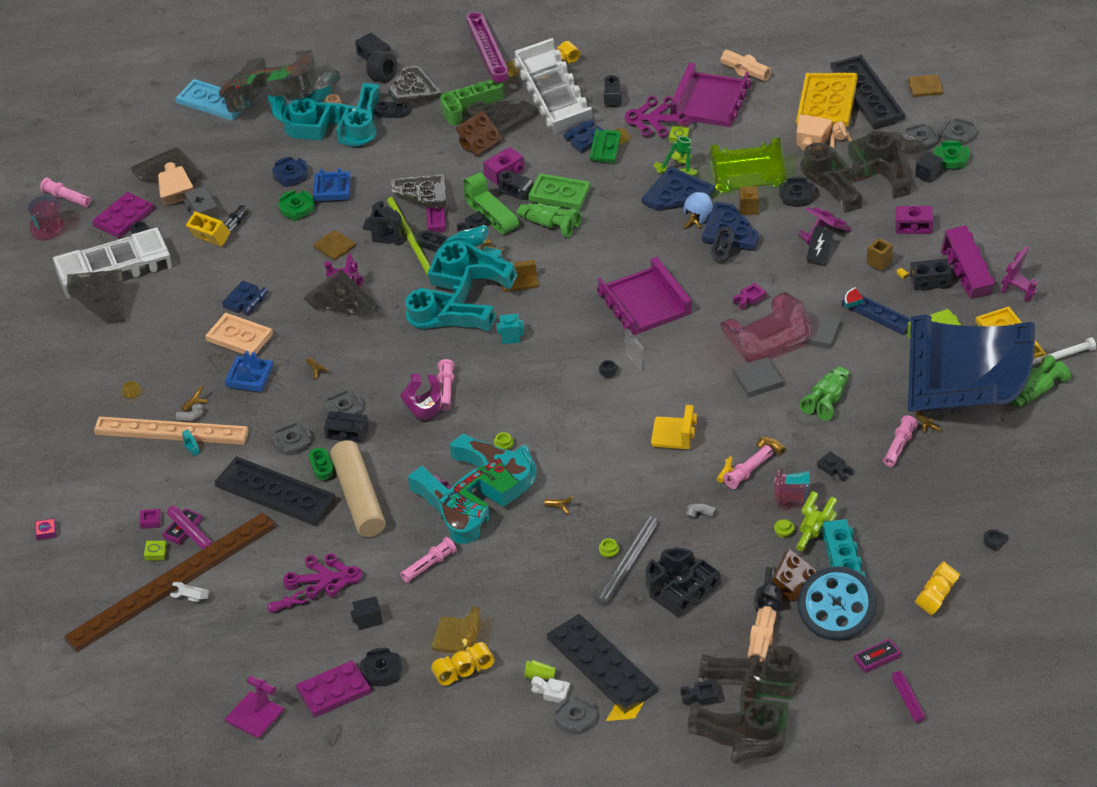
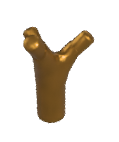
M692 213L683 229H686L692 223L701 228L698 221L699 214Z
M312 357L307 358L306 363L313 369L314 379H317L319 371L328 372V369L318 364Z
M200 385L197 392L181 406L183 412L190 410L194 404L207 403V400L199 398L203 386Z
M916 412L915 417L923 425L922 433H926L927 427L939 432L942 431V428L933 423V418L929 419L922 412Z
M573 496L565 499H545L544 505L560 508L568 515L569 511L565 504L571 503Z

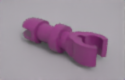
M298 591L291 597L285 596L283 600L269 603L267 610L274 613L285 607L287 609L291 608V605L305 603L307 599L303 601L295 600L304 591Z

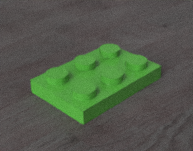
M539 173L529 194V201L580 210L590 189V182Z

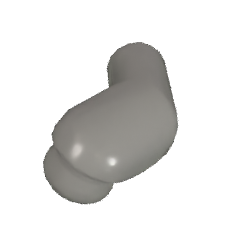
M194 404L190 412H176V421L192 422L203 414L202 405Z

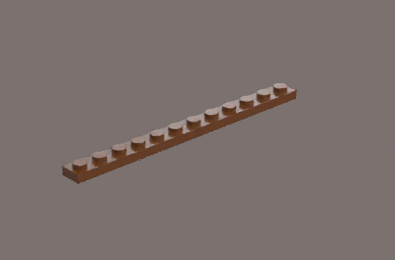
M263 512L64 635L65 641L76 652H79L178 590L177 586L172 585L173 582H182L186 585L275 529L274 522Z

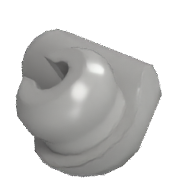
M690 504L687 507L686 515L695 518L698 512L714 518L717 509L706 504Z

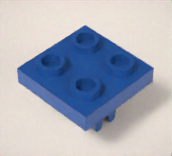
M337 168L338 172H324V169H320L319 173H315L314 201L349 200L350 171L342 172L341 168Z
M245 351L244 357L236 356L225 380V386L262 392L273 368V361L258 359L255 352L249 355V352Z

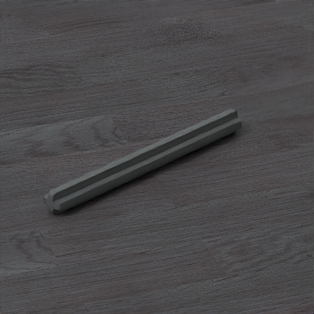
M649 516L645 520L598 596L599 604L607 605L655 529L657 525L656 518Z

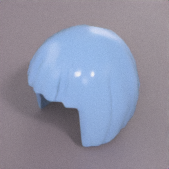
M695 192L688 196L684 203V214L687 211L700 214V224L708 221L713 209L711 198L703 192Z

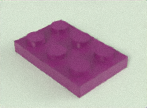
M126 192L93 219L92 224L94 227L120 239L131 230L135 222L143 220L155 210L154 204L130 192Z
M353 660L296 684L299 695L314 718L371 694L370 686Z

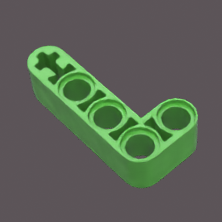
M491 79L444 93L440 97L442 114L450 125H459L463 122L462 112L503 100L505 97L504 83L495 82Z
M481 172L463 180L464 197L467 204L474 211H480L490 220V225L500 234L504 235L519 227V221L515 214L487 190V181Z

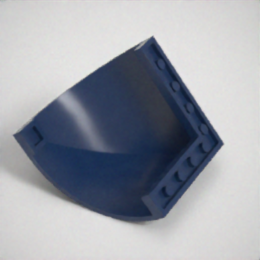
M928 314L911 316L908 411L929 412L998 405L1013 401L1024 389L1031 372L1035 348V323L1025 322L1007 326H963L933 322L932 316Z

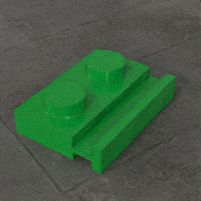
M596 129L590 161L598 160V162L615 164L621 131H599Z

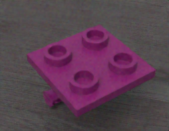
M807 207L806 211L818 218L809 234L800 230L801 234L798 233V237H801L810 245L815 226L824 228L828 223L833 227L849 232L851 228L846 226V221L833 217V214L827 210H822L818 207H814V209Z
M1025 246L1022 252H1017L1014 263H1009L1006 268L1008 274L1004 276L1001 282L1003 285L1001 293L1004 294L1012 284L1025 291L1024 300L1026 302L1032 300V296L1036 294V286L1038 284V281H1035V279H1031L1029 282L1020 273L1029 250L1028 246Z
M348 254L345 268L335 269L331 261H326L324 263L325 273L330 279L331 284L334 285L335 283L336 285L339 282L338 279L343 280L353 306H356L358 298H360L363 277L358 272V264L354 261L352 254Z
M250 675L247 683L256 687V693L250 691L225 718V722L259 739L281 715L284 708L268 700L267 693L273 695L276 687L267 684V681L264 679L259 680Z

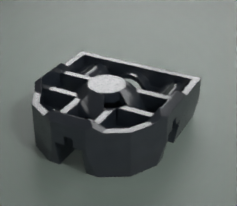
M679 547L666 549L661 552L660 560L658 562L653 559L650 560L645 571L646 586L650 598L676 617L680 616L721 585V575L717 569L703 559L696 561L691 550ZM674 575H681V578H674Z

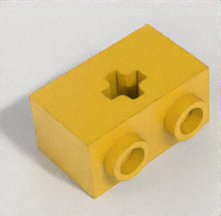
M195 211L185 225L195 238L222 247L231 233L223 221Z

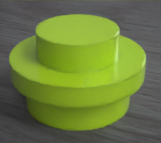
M501 432L496 435L494 446L508 450L513 446V438L509 433Z
M786 519L779 520L774 524V531L778 537L788 538L794 532V524Z
M604 539L599 545V553L604 557H613L619 552V546L613 539Z

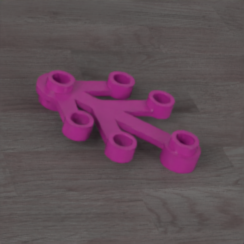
M653 95L649 96L647 102L640 108L630 109L624 116L626 123L632 126L636 125L644 138H649L652 135L651 128L642 123V121H648L662 139L669 136V131L666 127H662L659 122H677L680 127L686 128L691 124V118L686 112H681L678 115L661 114L675 105L674 99L671 96L665 97L664 103L651 113L644 114L651 107L653 108L658 105V100Z
M329 553L325 556V564L340 571L332 572L318 563L314 555H308L305 557V566L319 574L297 575L295 572H288L283 578L285 589L296 590L300 583L318 582L316 585L306 587L307 598H316L318 593L325 587L327 596L335 597L347 584L355 585L359 583L362 578V571L356 566L347 567L337 560V556L334 553ZM333 580H339L336 584L331 583Z

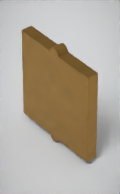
M938 74L908 77L909 89H911L913 97L943 95L942 82H940Z
M333 230L326 236H322V239L314 243L313 247L335 261L356 247V243L338 231Z

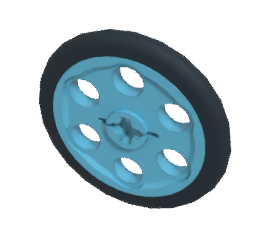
M840 566L827 567L811 575L803 584L798 597V611L803 623L814 634L830 640H845L860 634L872 622L877 606L875 591L867 578L858 571ZM829 580H836L838 582V586L834 589L828 588L826 584ZM850 585H855L858 591L855 594H849L846 589ZM819 593L823 596V599L820 602H814L811 600L813 594ZM833 600H841V606H833ZM854 604L863 606V610L860 613H854L851 608ZM820 612H825L828 618L825 621H819L816 615ZM838 618H846L848 624L844 627L838 626L836 624Z

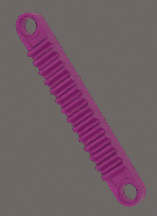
M480 12L467 14V25L470 34L483 59L487 72L495 82L508 80V68L483 14Z

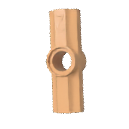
M726 49L721 57V63L734 68L740 76H744L747 71L749 75L766 82L771 74V68L756 62V59L751 55L743 57Z
M764 606L758 610L756 623L751 629L747 660L753 665L760 666L762 663H765L769 646H772L776 611L771 607Z

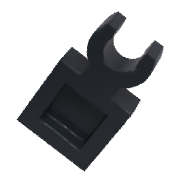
M478 211L465 218V222L458 223L456 225L457 231L472 229L482 225L488 227L490 226V220Z
M831 451L817 461L819 469L831 477L837 474L841 481H846V474L853 475V468L845 465V460Z
M715 680L694 683V688L688 686L680 688V695H688L682 696L683 704H690L693 700H697L698 705L719 702Z

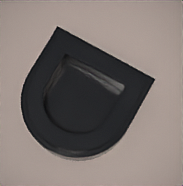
M990 529L984 533V545L995 552L1008 541V535L999 530Z

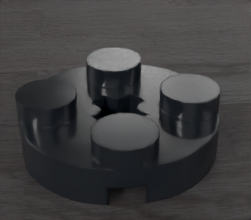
M804 177L787 178V182L780 184L779 196L786 206H807L811 204V200L815 196V186L812 182L811 184L807 182V179Z
M375 648L367 652V656L360 661L361 674L370 686L386 685L397 682L400 679L402 660L397 652H390L388 648ZM383 664L384 668H379V665Z

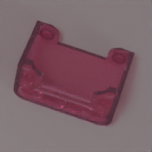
M783 292L772 300V314L743 328L739 321L732 318L721 322L720 326L724 335L748 363L766 357L769 358L810 337L812 326L802 301L787 292Z

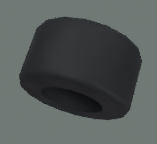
M374 51L371 53L366 64L369 78L380 82L391 81L397 72V59L394 54L385 51Z

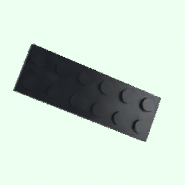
M862 55L830 63V69L833 73H857L858 79L853 101L872 128L905 120V113Z
M237 456L215 480V486L312 525H315L336 500L335 494Z
M580 614L547 633V640L624 713H627L658 693V687Z

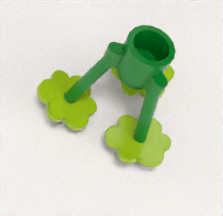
M679 136L677 142H673L672 148L664 162H655L653 164L656 171L663 174L668 169L667 163L672 156V159L676 160L677 163L686 164V169H679L680 171L692 176L696 175L697 170L690 168V159L692 158L690 154L692 149L690 147L691 139Z

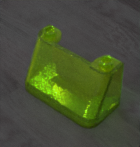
M780 137L771 138L769 145L762 143L761 147L727 150V147H723V150H721L719 144L710 145L708 154L715 188L720 192L739 189V187L780 186L782 182L786 181L787 175Z

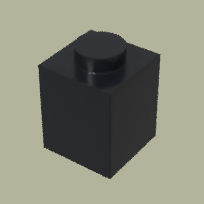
M927 152L916 163L915 177L931 183L942 173L943 158Z
M376 596L352 602L353 611H350L352 622L357 623L359 630L383 624L381 609Z

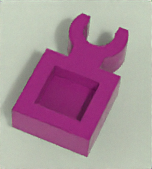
M754 282L740 290V294L733 297V304L739 302V309H744L748 303L754 305L765 299L767 292Z

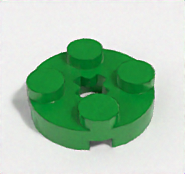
M948 140L941 142V146L935 147L934 155L943 158L942 169H963L969 161L970 150L967 146L966 148L962 146L959 141Z
M295 190L284 193L279 199L280 213L290 218L291 221H298L314 211L313 197L306 191L301 190V193H296Z

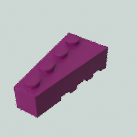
M966 225L945 230L940 252L942 255L948 256L949 266L953 265L955 276L961 277V285L969 298L974 299L990 295L995 281L988 272L986 261H983L980 248L975 245L972 232H969Z

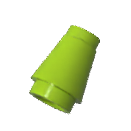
M535 660L526 661L525 678L533 680V677L536 676L543 680L554 679L555 667Z

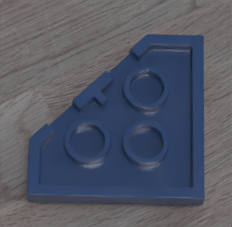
M670 166L641 198V203L656 210L683 206L688 196L695 192H703L711 197L715 192V185Z
M715 201L702 234V242L714 243L717 231L722 227H730L735 234L733 247L755 250L759 240V232L750 226V222L737 212V208L733 204ZM727 235L723 237L724 240L729 238Z

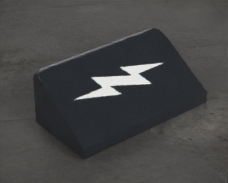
M819 226L814 227L807 253V263L826 266L834 235L833 232Z

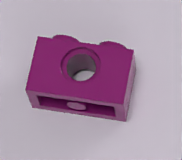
M509 147L483 162L484 176L498 186L500 184L498 176L501 172L510 171L519 174L524 171V156Z
M896 206V234H932V206Z

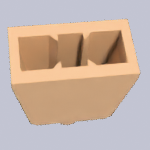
M800 114L797 127V145L805 152H809L811 148L821 149L832 133V120Z
M167 163L164 166L165 171L158 175L160 197L164 206L186 200L185 192L194 190L183 167L176 168L174 163Z

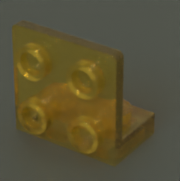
M471 607L470 614H466L465 619L441 616L433 640L432 650L452 653L458 651L468 652L467 648L476 644L480 630V607Z

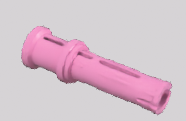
M48 177L43 179L40 185L41 192H48L55 198L61 197L85 208L91 203L90 197L68 189L60 182L55 183Z
M443 359L438 362L439 374L437 375V380L440 383V410L448 411L451 408V384L454 381L453 370L455 364L449 359Z
M908 415L902 417L900 427L895 430V438L886 456L883 458V463L886 466L892 467L895 465L905 443L911 440L912 432L918 426V421L914 417Z
M765 445L743 464H737L733 471L723 476L726 485L731 489H736L742 480H747L754 469L773 455L772 449Z
M445 537L442 543L436 547L432 546L428 554L404 571H401L402 579L408 583L434 563H441L443 558L457 551L455 544L450 538Z

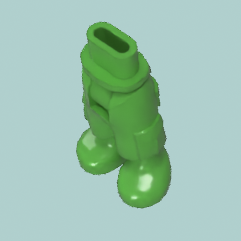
M533 203L528 205L521 204L517 209V215L523 216L525 220L548 228H554L556 225L560 226L561 234L567 238L571 236L573 227H578L581 222V212L576 209L564 210L558 206H546L541 203L534 205Z
M1052 355L1044 356L1040 361L1039 368L1031 370L1022 392L1010 403L1016 407L1027 405L1051 389L1054 385V379L1057 378L1060 382H1067L1071 378L1068 367L1062 361L1056 363V359Z
M836 367L835 370L833 369L830 373L826 374L813 387V393L802 398L799 403L801 411L810 415L817 407L819 418L829 421L834 415L832 404L836 403L842 396L843 389L849 378V370Z

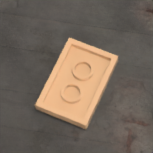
M225 313L205 337L206 341L241 354L248 351L249 355H251L252 352L256 354L273 335V330Z

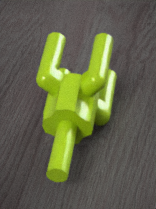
M814 491L810 493L801 510L805 518L800 526V532L803 535L796 546L798 551H803L809 539L818 537L819 533H822L823 522L835 520L837 513L832 510L837 502L836 498L830 497L825 508L820 512L818 507L814 505L818 494Z

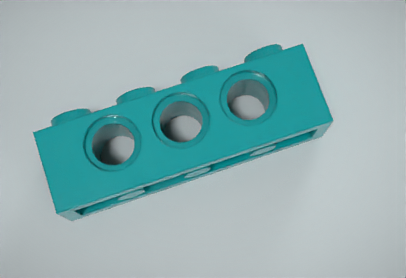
M847 519L823 522L822 536L830 567H847L858 571L865 577V573L860 570L862 569L861 558L856 555L858 553L857 543L852 540L854 539L853 528L849 527ZM834 580L835 586L837 587V586H838V582H837L836 580ZM850 585L846 591L849 594H855L858 588L855 585Z

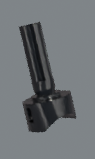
M772 566V568L766 567L764 585L755 592L754 607L757 612L764 606L771 607L774 611H777L782 606L783 594L776 587V584L771 581L776 571L775 566Z

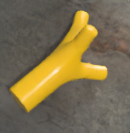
M731 456L729 459H725V466L716 478L719 483L724 482L723 476L726 473L734 470V468H731L733 459Z

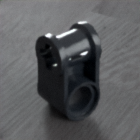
M615 75L606 76L604 79V106L622 105L619 77Z
M503 171L498 176L500 181L499 192L517 199H524L533 187L532 180L526 176L510 171Z

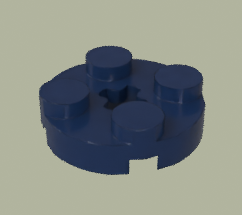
M284 157L276 161L275 167L272 168L273 178L281 183L283 187H289L292 184L307 179V164L301 158L296 160L292 157Z

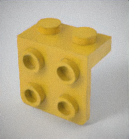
M686 405L684 418L656 417L651 445L653 447L690 449L691 439L695 437V427L693 425L697 424V413H694V405Z

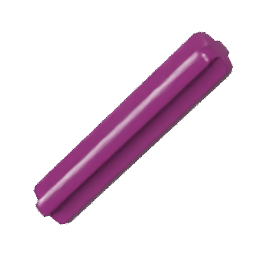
M175 505L167 509V515L202 549L212 544V541Z
M900 670L893 672L892 680L915 723L923 722L925 714L903 672Z

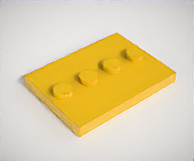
M806 73L796 119L797 126L799 115L801 114L832 120V126L841 121L845 124V127H849L858 79L857 73Z

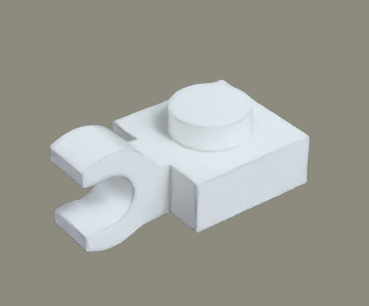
M173 582L172 585L177 586L179 592L170 594L174 598L185 595L188 596L190 601L200 602V599L208 598L210 590L187 586L182 582Z
M534 676L531 685H533L531 692L541 693L544 700L557 703L566 699L570 689V683L551 678L547 683L542 678Z

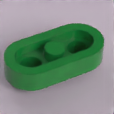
M324 448L312 449L309 452V462L314 476L319 480L330 479L334 471L327 450Z

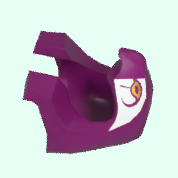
M419 373L410 375L411 381L400 394V397L418 420H430L440 410L441 395L439 392V382L435 375H428L429 391L420 396H415L416 391L421 387L422 380Z

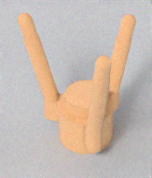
M841 121L835 123L830 134V159H833L835 139L843 140L847 138L855 151L858 150L849 132H847L845 124Z

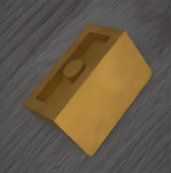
M535 259L512 262L514 263L517 277L511 289L501 285L503 292L538 288L539 283Z

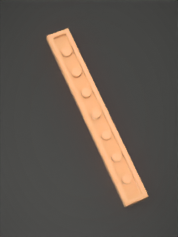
M98 417L94 432L95 435L183 441L182 432L188 429L196 442L245 445L249 430L248 426Z

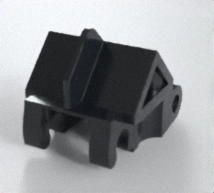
M379 201L372 206V213L370 217L366 218L363 230L371 231L372 242L393 243L400 246L404 243L400 226L402 221L401 215L397 210L394 211L392 207L386 206L383 208L384 201Z

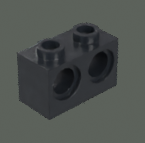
M947 258L910 263V278L914 291L951 287L952 272Z

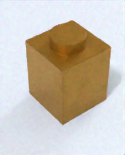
M739 187L740 215H759L757 187Z
M877 238L867 247L868 265L883 271L892 262V244Z

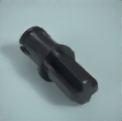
M240 205L235 212L229 214V218L224 222L229 231L236 225H239L248 214V209L243 212L247 208L246 206Z

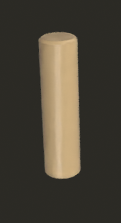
M353 441L339 442L331 449L330 456L356 530L363 537L376 536L384 530L386 523L359 447Z

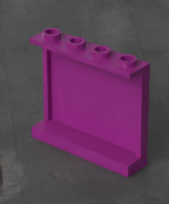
M689 62L674 94L675 105L670 108V115L686 112L689 114L691 121L731 127L733 121L737 119V111L741 110L742 100L746 98V90L750 89L751 79H749V72L746 71L743 79L696 72V63Z
M658 257L650 259L651 268L605 284L601 277L598 278L597 292L599 296L604 298L607 307H611L615 317L620 319L624 329L628 330L632 336L692 314V300Z

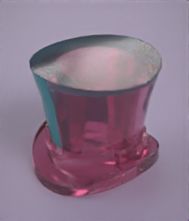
M43 195L33 199L28 204L27 209L32 217L30 232L35 239L40 241L49 240L63 230L65 224L63 219L59 218L60 202L56 197Z
M778 469L775 475L773 491L776 506L782 507L787 502L804 506L809 497V471L787 474L782 473L783 469Z

